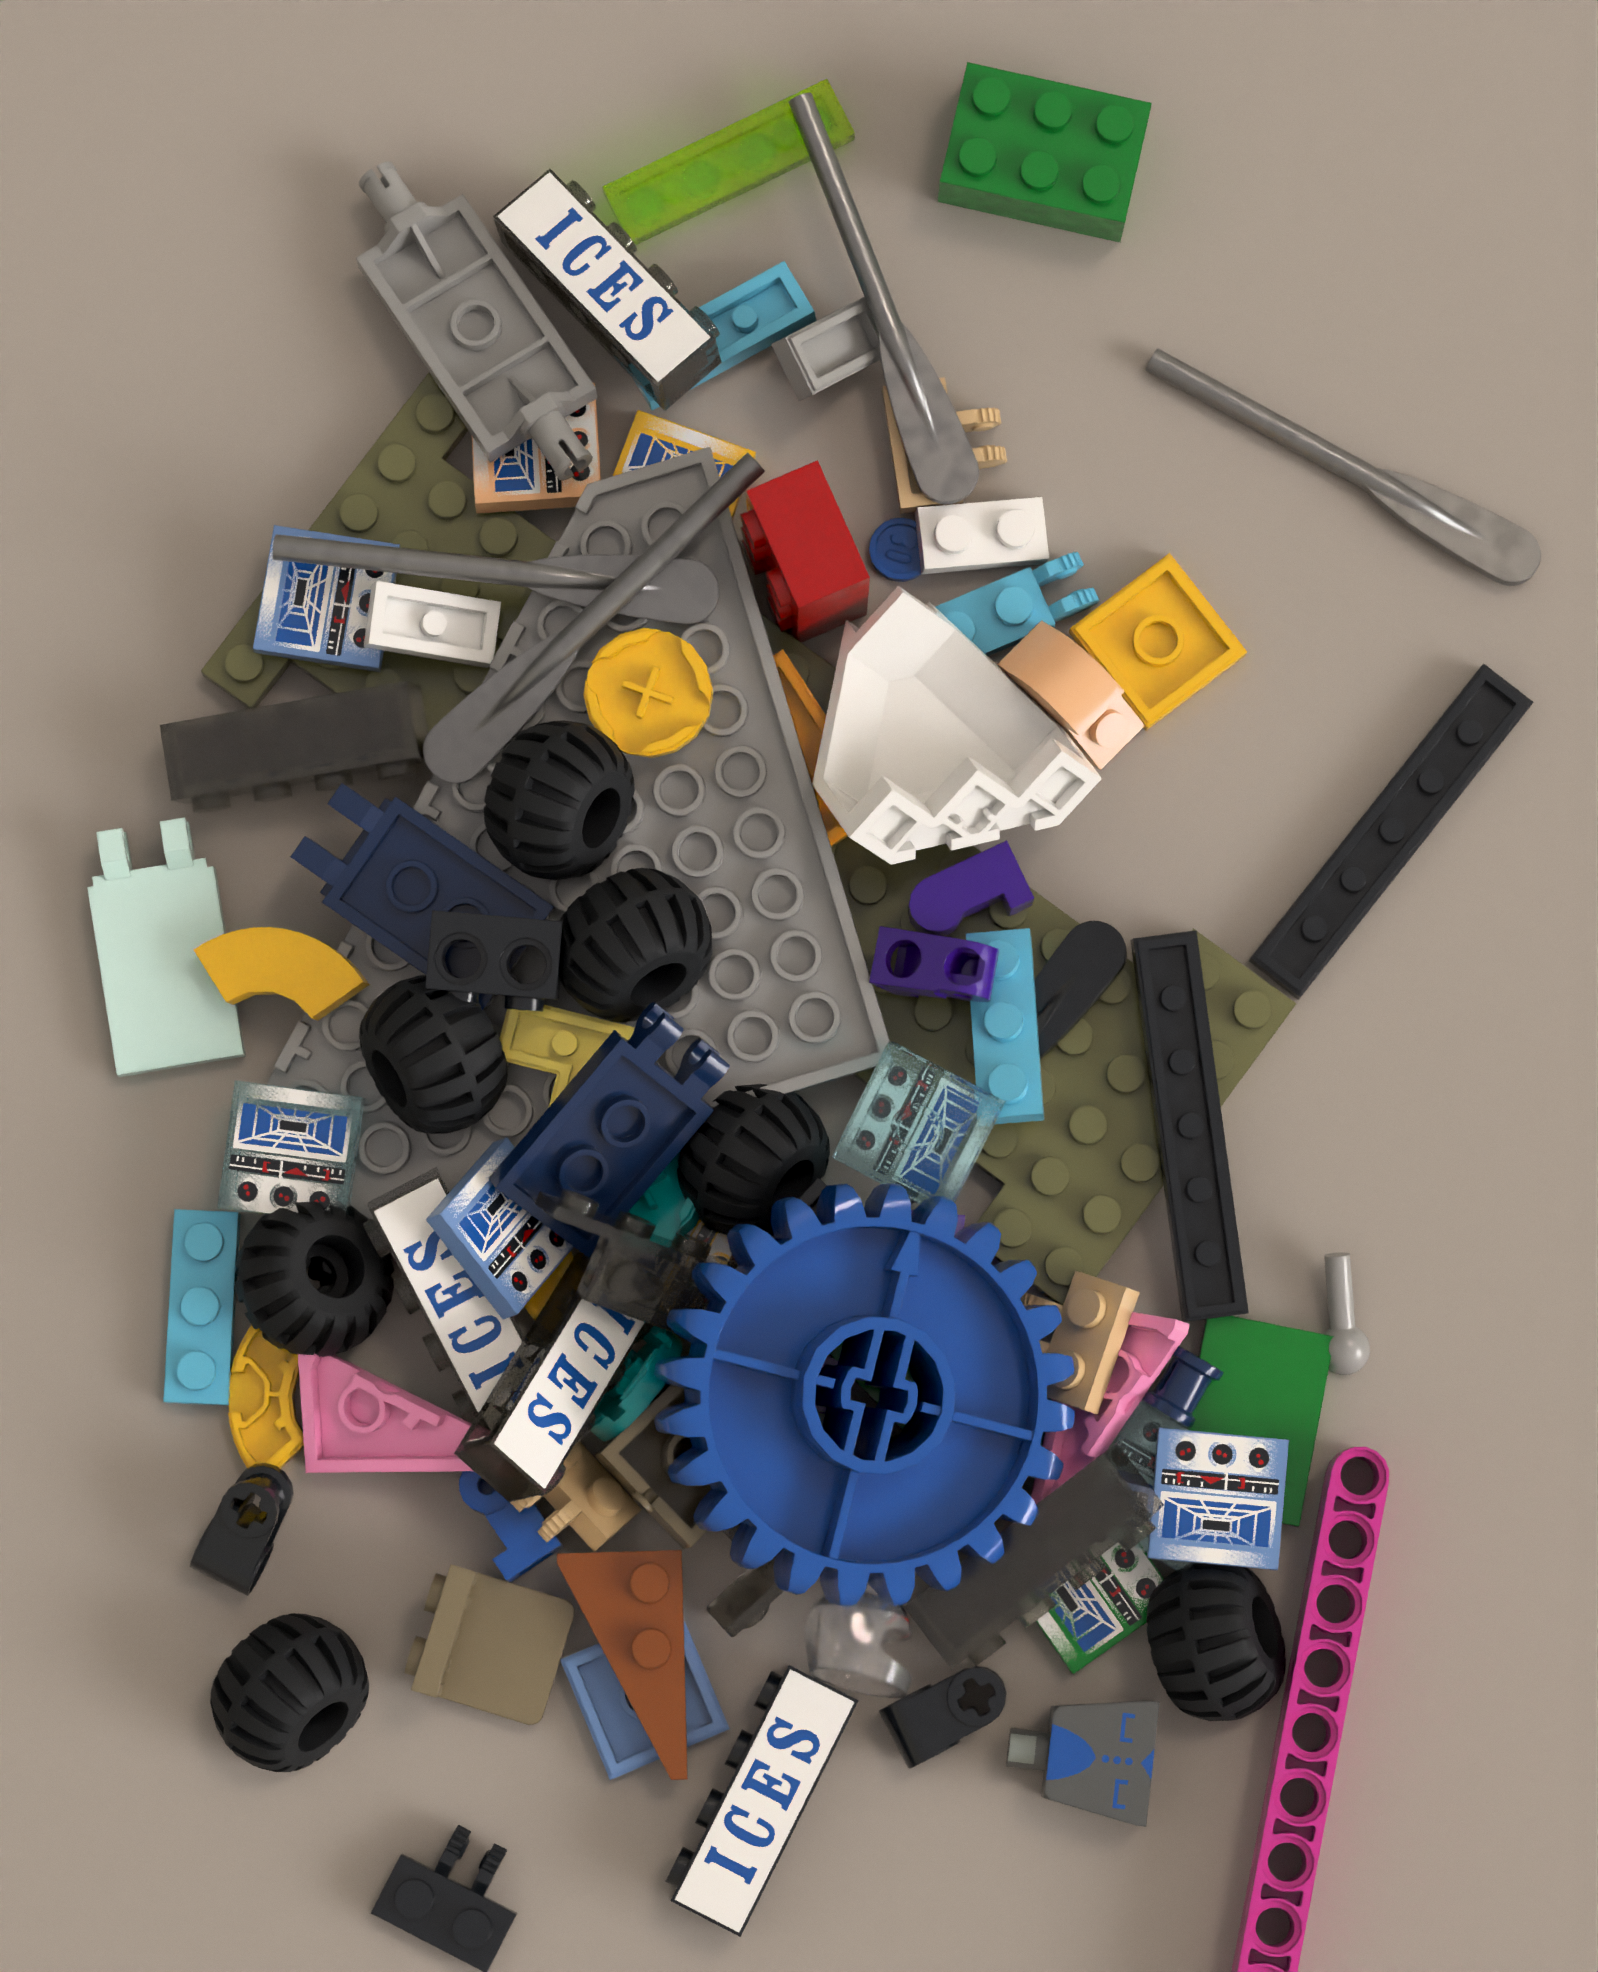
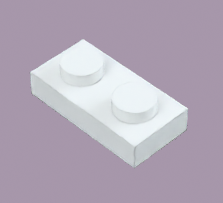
M1042 497L918 507L915 511L921 574L1044 564L1049 560Z
M376 581L371 586L364 647L488 668L495 654L501 602Z

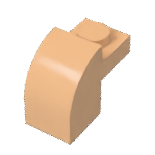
M1042 620L997 664L1003 672L1063 727L1090 764L1100 770L1145 726L1121 696L1124 690L1112 676L1076 642Z

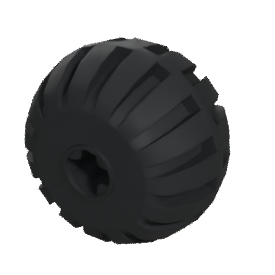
M561 720L540 723L527 728L517 735L515 740L506 747L501 755L502 759L496 763L490 776L492 780L486 789L484 799L486 805L483 810L487 833L502 857L527 875L550 880L581 877L599 867L604 859L610 856L617 846V840L623 835L627 826L626 821L628 816L631 815L634 802L632 796L634 795L635 787L631 766L617 744L597 728L590 725Z
M629 869L626 872L621 871L607 877L605 881L598 882L587 889L583 896L577 897L560 919V921L564 922L560 955V980L565 990L588 1012L613 1022L637 1021L643 1010L653 1001L662 1008L670 1007L698 983V980L706 972L712 956V927L703 903L679 879L656 869Z
M420 975L395 983L372 1002L360 1024V1047L368 1072L373 1078L379 1093L384 1097L393 1113L415 1131L428 1134H447L472 1126L493 1109L506 1087L508 1077L507 1062L498 1034L494 1031L492 1022L486 1012L481 1009L478 1002L460 1000L452 993L441 996L442 990L426 989V976Z
M765 1084L735 1086L737 1091H725L712 1101H716L718 1105L712 1107L714 1110L681 1149L677 1168L679 1187L685 1200L688 1197L694 1204L699 1215L698 1218L711 1230L728 1235L729 1230L737 1224H750L774 1236L770 1221L771 1207L775 1201L785 1197L799 1199L817 1178L821 1179L825 1176L830 1155L827 1131L819 1115L797 1093L784 1094L774 1090L761 1089V1087L767 1086ZM753 1090L756 1097L745 1092Z
M295 1199L292 1203L296 1205L298 1213L286 1208H279L272 1213L264 1214L246 1236L238 1254L235 1272L239 1279L235 1285L239 1302H244L248 1312L244 1313L254 1329H261L265 1340L279 1349H287L292 1354L314 1355L315 1353L319 1357H325L348 1351L362 1343L373 1333L387 1313V1307L392 1301L395 1282L391 1274L395 1270L391 1252H385L382 1246V1242L386 1240L376 1225L369 1226L367 1224L368 1218L351 1205L346 1210L345 1205L338 1200L329 1199L332 1201L329 1203V1209L323 1210L318 1202H297V1199ZM309 1279L320 1281V1287L316 1289Z
M1192 1562L1168 1575L1155 1588L1147 1607L1148 1643L1151 1647L1150 1653L1153 1664L1157 1669L1158 1678L1163 1688L1166 1689V1694L1179 1710L1192 1717L1207 1721L1238 1720L1261 1709L1278 1693L1284 1681L1286 1670L1284 1638L1282 1637L1281 1625L1276 1615L1273 1601L1267 1593L1266 1587L1253 1571L1246 1567Z
M291 1613L269 1620L267 1624H262L249 1633L250 1636L245 1640H241L232 1650V1654L224 1660L211 1688L210 1704L216 1728L225 1744L238 1757L251 1765L273 1772L297 1771L328 1754L332 1747L338 1745L346 1737L349 1729L354 1727L361 1716L360 1712L364 1709L369 1694V1680L364 1659L350 1636L342 1629L320 1617Z

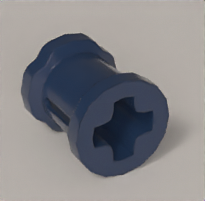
M1179 1346L1172 1355L1173 1358L1154 1391H1148L1142 1400L1191 1428L1196 1420L1192 1413L1212 1380L1219 1381L1224 1372Z

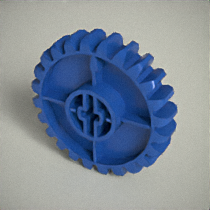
M846 1183L827 1185L821 1191L817 1203V1216L801 1199L785 1197L777 1200L771 1207L770 1222L774 1238L755 1225L737 1224L729 1230L727 1238L730 1252L738 1267L734 1269L715 1262L698 1263L692 1270V1278L698 1290L710 1301L706 1310L672 1309L667 1317V1325L678 1336L691 1343L688 1356L668 1357L658 1360L655 1364L654 1374L656 1378L666 1384L684 1389L683 1403L667 1407L656 1414V1430L671 1435L690 1437L692 1448L679 1455L668 1467V1475L671 1482L686 1486L709 1484L711 1490L699 1502L693 1515L694 1522L700 1529L713 1532L733 1528L740 1523L732 1539L730 1549L732 1561L740 1567L754 1569L771 1561L776 1556L773 1567L775 1584L779 1589L795 1595L805 1593L816 1583L820 1576V1584L825 1598L832 1604L845 1607L857 1604L865 1592L868 1582L879 1600L885 1604L898 1606L910 1601L915 1587V1572L929 1586L948 1592L956 1588L961 1581L962 1568L958 1550L974 1560L995 1564L1002 1558L1005 1552L1003 1540L994 1525L997 1519L1028 1526L1034 1524L1040 1511L1034 1499L1022 1488L1027 1477L1058 1480L1062 1473L1064 1463L1056 1454L1040 1445L1043 1432H1058L1073 1428L1075 1421V1411L1065 1404L1047 1399L1048 1385L1064 1381L1074 1374V1360L1071 1356L1060 1353H1043L1039 1340L1052 1333L1061 1323L1062 1316L1059 1308L1056 1305H1023L1020 1298L1034 1282L1037 1275L1035 1266L1030 1260H1008L992 1265L991 1262L1000 1245L1001 1233L999 1229L991 1222H980L971 1224L955 1234L958 1222L957 1206L952 1199L947 1197L934 1196L925 1199L911 1214L909 1196L906 1189L900 1184L886 1183L878 1185L872 1190L865 1201L864 1207L862 1200L850 1185ZM843 1342L838 1365L826 1364L822 1368L827 1356ZM908 1366L914 1382L905 1380ZM855 1380L866 1381L865 1385L880 1388V1397L876 1408L865 1407V1403L850 1400L851 1387ZM815 1403L818 1406L827 1408L823 1425L821 1424ZM894 1423L906 1424L903 1431L889 1443Z

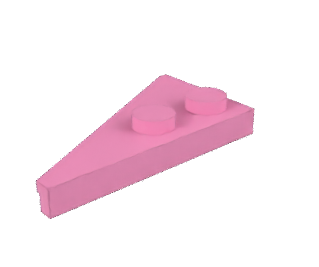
M1132 1312L1098 1415L1065 1404L1075 1411L1073 1428L1058 1432H1045L1042 1446L1056 1454L1064 1465L1058 1480L1035 1478L1031 1497L1034 1499L1040 1513L1033 1525L1053 1529L1186 1337L1190 1324L1177 1319Z
M315 1353L314 1355L298 1354L306 1473L518 1471L522 1469L494 1444L498 1436L336 1355L319 1357Z

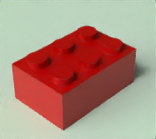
M818 460L747 490V511L740 514L743 524L740 527L743 536L741 545L753 573L758 575L766 572L769 582L766 585L769 595L766 597V601L780 632L791 628L795 639L802 643L844 625L846 620L851 622L867 615L870 576Z

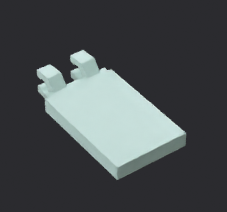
M185 817L160 821L164 854L167 862L165 865L133 870L127 833L123 832L122 828L96 832L104 875L93 876V886L87 887L116 1073L119 1077L246 1056L237 1003L234 1005L229 1004L224 1000L194 952V949L203 943L226 934L216 869L214 866L207 867L206 858L195 859L190 824L188 821L186 822Z

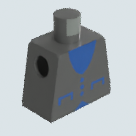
M1145 1700L1051 1706L1048 1732L1010 1728L1006 1767L1044 1771L1041 1797L1136 1826L1146 1827L1160 1702Z

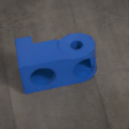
M462 1471L459 1479V1491L463 1501L475 1512L486 1516L507 1550L492 1559L506 1581L512 1583L564 1548L557 1536L546 1542L538 1534V1530L542 1527V1522L545 1518L536 1504L530 1508H525L519 1513L510 1503V1500L524 1488L513 1471Z

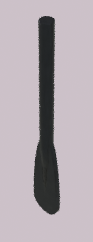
M1087 921L1077 925L1066 936L1036 977L1035 994L1040 1060L1080 1021L1124 968L1127 960L1126 944L1121 934L1113 926L1101 921ZM976 1083L970 1089L971 1093H973L970 1096L976 1093ZM978 1110L976 1113L969 1111L973 1115L959 1126L961 1127L973 1118L967 1132L962 1134L965 1135L963 1140L979 1121ZM901 1181L896 1183L906 1189L912 1206L922 1193L920 1192L921 1190H916V1188L914 1189V1187L912 1188Z

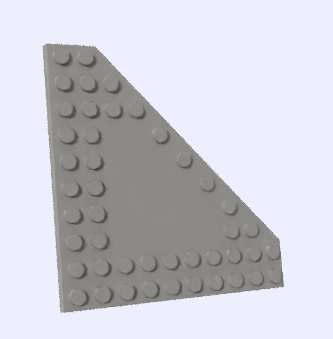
M706 447L587 484L575 506L574 514L560 540L556 541L548 558L597 554L641 555L720 479L711 448ZM729 507L675 557L698 560L712 569L719 583V599L713 612L704 620L693 624L616 614L580 649L576 659L561 682L517 734L519 735L527 728L536 724L561 720L584 723L594 727L589 720L583 696L585 680L587 679L592 661L600 648L621 633L641 628L670 632L690 643L707 665L713 687L710 716L698 736L677 752L655 758L628 755L622 752L631 766L634 777L635 792L632 796L634 802L622 837L617 840L616 848L607 859H604L599 867L581 877L550 880L527 875L502 857L487 833L483 810L486 805L484 802L486 789L492 780L490 776L496 763L502 759L501 755L506 747L477 776L469 781L452 783L444 781L433 774L430 781H427L413 807L414 810L553 905L555 910L548 920L560 921L568 907L577 897L583 896L587 889L598 882L605 881L609 876L621 871L626 872L629 869L650 868L662 871L679 879L699 897L712 927V956L706 972L698 980V983L687 994H683L679 1001L668 1008H663L674 1017L673 1020L682 1026L684 1031L679 1039L656 1062L675 1076L686 1050L699 1037L720 1053L719 1056L730 1067L725 1075L702 1097L711 1107L719 1105L716 1101H712L723 1092L728 1090L737 1091L735 1086L765 1084L767 1086L761 1087V1089L774 1090L786 1094L895 1062V1056H893L894 1053L873 984L869 983V970ZM532 590L516 621H513L489 666L490 670L483 682L527 649L545 638L562 631L586 607L561 601ZM352 924L344 941L340 942L337 951L355 965L370 985L319 1021L312 1019L305 1012L301 1021L297 1022L266 1084V1087L273 1092L275 1091L269 1086L275 1089L280 1087L282 1089L311 1091L312 1093L318 1092L337 1108L321 1097L319 1098L331 1108L319 1100L317 1101L324 1107L279 1102L264 1091L262 1093L274 1101L267 1099L261 1094L260 1096L264 1099L259 1097L258 1101L254 1102L257 1114L258 1107L266 1111L267 1109L262 1106L277 1107L281 1112V1117H284L281 1108L292 1109L295 1115L297 1110L310 1112L309 1116L313 1112L330 1114L317 1120L332 1117V1124L335 1115L347 1117L348 1125L346 1126L350 1128V1135L348 1138L346 1162L251 1150L256 1158L261 1157L254 1153L259 1154L264 1159L268 1158L262 1154L268 1157L273 1155L275 1157L281 1156L303 1159L305 1161L310 1160L316 1166L322 1165L323 1167L329 1166L331 1168L345 1169L344 1184L290 1177L283 1178L306 1181L307 1183L313 1182L314 1184L320 1183L330 1191L326 1190L328 1195L345 1205L346 1210L351 1205L370 1221L377 1218L374 1213L375 1210L437 1178L447 1196L493 1142L507 1137L516 1147L548 1109L556 1074L507 1062L508 1077L506 1087L493 1109L477 1123L468 1128L447 1134L421 1133L407 1126L387 1105L386 1100L379 1093L373 1078L368 1072L360 1047L359 1029L361 1021L372 1002L387 988L401 980L426 975ZM529 946L512 970L511 974L523 984H530L539 980L546 968L543 953L538 948ZM561 980L559 1000L544 999V1005L603 1019L588 1012L567 993ZM495 995L484 1010L499 1038L507 1011L504 1008L505 996ZM637 1021L615 1023L635 1027ZM264 1088L265 1091L276 1097L274 1094H272L270 1091ZM753 1090L745 1092L756 1097ZM321 1093H325L327 1096H329L331 1099H333L336 1103H334L333 1101H331L329 1098H327L326 1096H324V1095L321 1094ZM258 1173V1175L279 1178V1176ZM290 1185V1187L294 1190L292 1191L293 1194L297 1197L298 1195L296 1189ZM271 1189L270 1200L275 1203L274 1199L272 1198V1193H274L275 1191Z

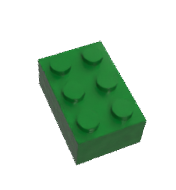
M967 62L940 178L938 202L1121 242L1152 103Z

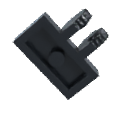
M458 1825L435 1870L404 1854L400 1855L371 1914L483 1972H488L518 1914L485 1896L506 1855L507 1849L494 1843L492 1848L486 1851L478 1867L479 1873L470 1889L449 1878L457 1860L462 1858L470 1842L469 1836L471 1831Z

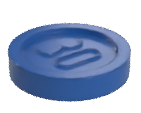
M890 519L882 523L872 535L869 547L870 559L876 571L886 579L895 582H906L921 575L916 521L912 519Z

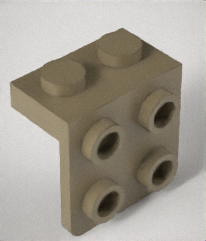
M450 1564L447 1576L435 1574L427 1596L424 1611L435 1614L428 1637L425 1639L416 1636L408 1656L404 1673L415 1677L411 1690L431 1697L447 1699L526 1725L537 1724L543 1718L575 1616L573 1604L559 1597Z

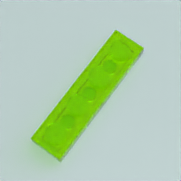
M828 79L820 81L602 186L603 194L630 248L810 162L811 159L788 103L798 95L812 93L834 150L855 140V132Z

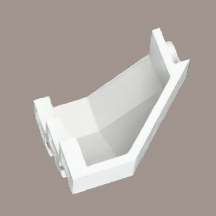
M897 586L860 629L846 620L812 785L848 837L892 865L914 860L916 850L947 844L952 851L999 840L1000 831L1030 824L1035 831L1058 826L1102 779L1063 727L930 602L925 605L900 586Z

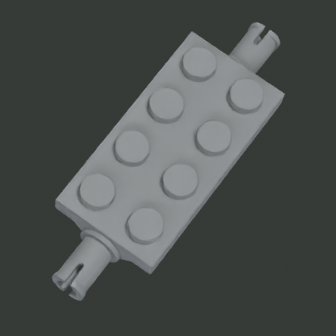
M383 162L377 165L378 170L382 174L380 180L372 169L367 171L361 177L359 186L368 195L385 220L386 225L384 228L385 235L380 242L356 257L358 268L489 462L491 463L525 441L533 439L554 469V473L559 480L564 481L574 476L569 468L572 463L579 473L592 462L593 456L585 449L565 420V417L597 399L596 387L465 196L462 194L442 207L427 206L425 202H417L396 172L397 169L392 162Z

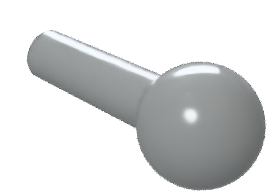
M1329 1253L1324 1255L1330 1328L1324 1334L1334 1336L1329 1345L1331 1355L1329 1370L1339 1375H1350L1362 1369L1367 1363L1370 1345L1366 1335L1355 1326L1350 1253Z

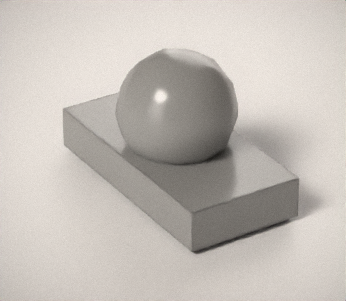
M865 297L771 344L798 401L808 398L881 360L879 333Z

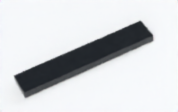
M1483 663L1249 959V962L1299 1000L1534 702Z
M1197 930L1133 938L1130 942L1182 1322L1248 1314Z

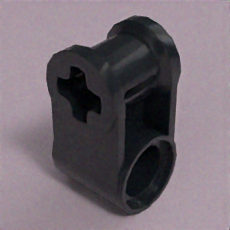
M268 1463L254 1464L245 1469L236 1484L232 1485L222 1497L214 1518L205 1530L194 1552L190 1567L248 1596L265 1569L274 1548V1539L292 1503L294 1492L292 1482L287 1474L279 1467ZM255 1494L261 1497L259 1507L253 1504Z
M972 1666L955 1673L933 1686L928 1684L879 1710V1713L906 1765L910 1769L953 1747L960 1742L959 1739L993 1722L999 1717L1005 1706L1006 1689L1003 1680L996 1672L987 1667ZM974 1678L979 1686L988 1683L993 1686L995 1693L988 1698L989 1711L980 1714L975 1706H970L966 1709L962 1707L959 1699L967 1692L964 1684L966 1680Z

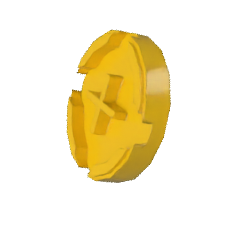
M641 628L621 633L600 648L588 670L583 696L591 723L616 743L622 752L628 755L655 758L677 752L698 736L710 716L713 687L707 665L690 643L670 632Z

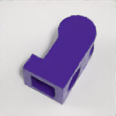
M1006 840L933 874L918 883L910 895L908 915L910 923L917 932L948 936L958 928L965 917L1000 901L1008 916H1011L1031 907L1034 896Z
M880 926L869 983L895 995L910 997L921 995L944 999L947 996L969 1001L989 1002L1000 950L969 940ZM898 947L895 969L893 973L891 968V957L895 949Z

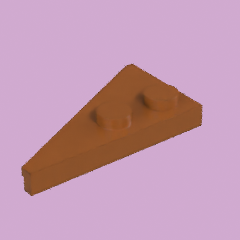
M682 1550L557 1553V1564L670 1779H688Z

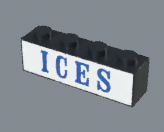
M788 1665L783 1676L773 1671L770 1672L754 1704L755 1707L765 1711L754 1735L743 1729L741 1730L725 1762V1765L736 1771L725 1793L712 1788L695 1822L706 1828L696 1851L693 1852L682 1847L665 1881L676 1887L671 1902L741 1937L859 1700Z

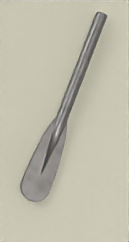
M812 93L798 95L788 103L877 327L885 384L896 425L915 480L923 495L931 501L940 504L957 503L968 497L976 487L979 477L978 462L956 411L933 366L916 339L901 322Z
M1158 348L1154 352L1146 367V371L1360 487L1376 503L1405 526L1475 571L1506 586L1520 585L1528 581L1536 572L1541 560V550L1535 537L1526 529L1439 487L1401 473L1376 468Z
M747 452L562 631L545 638L514 658L444 716L428 732L423 745L424 759L431 772L438 778L452 783L466 782L477 776L519 733L549 698L570 669L580 649L765 472L763 467Z
M278 534L275 535L273 542V560L528 587L543 595L587 607L640 556L613 554L570 555L538 559L530 562ZM674 558L617 614L683 624L700 622L713 612L718 603L719 583L712 569L701 561Z

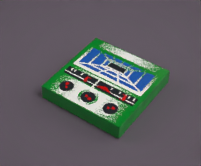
M1096 1499L998 1567L1072 1674H1075L1147 1623L1149 1599L1155 1588L1164 1580L1151 1559L1147 1558V1553L1109 1499L1103 1502H1099Z

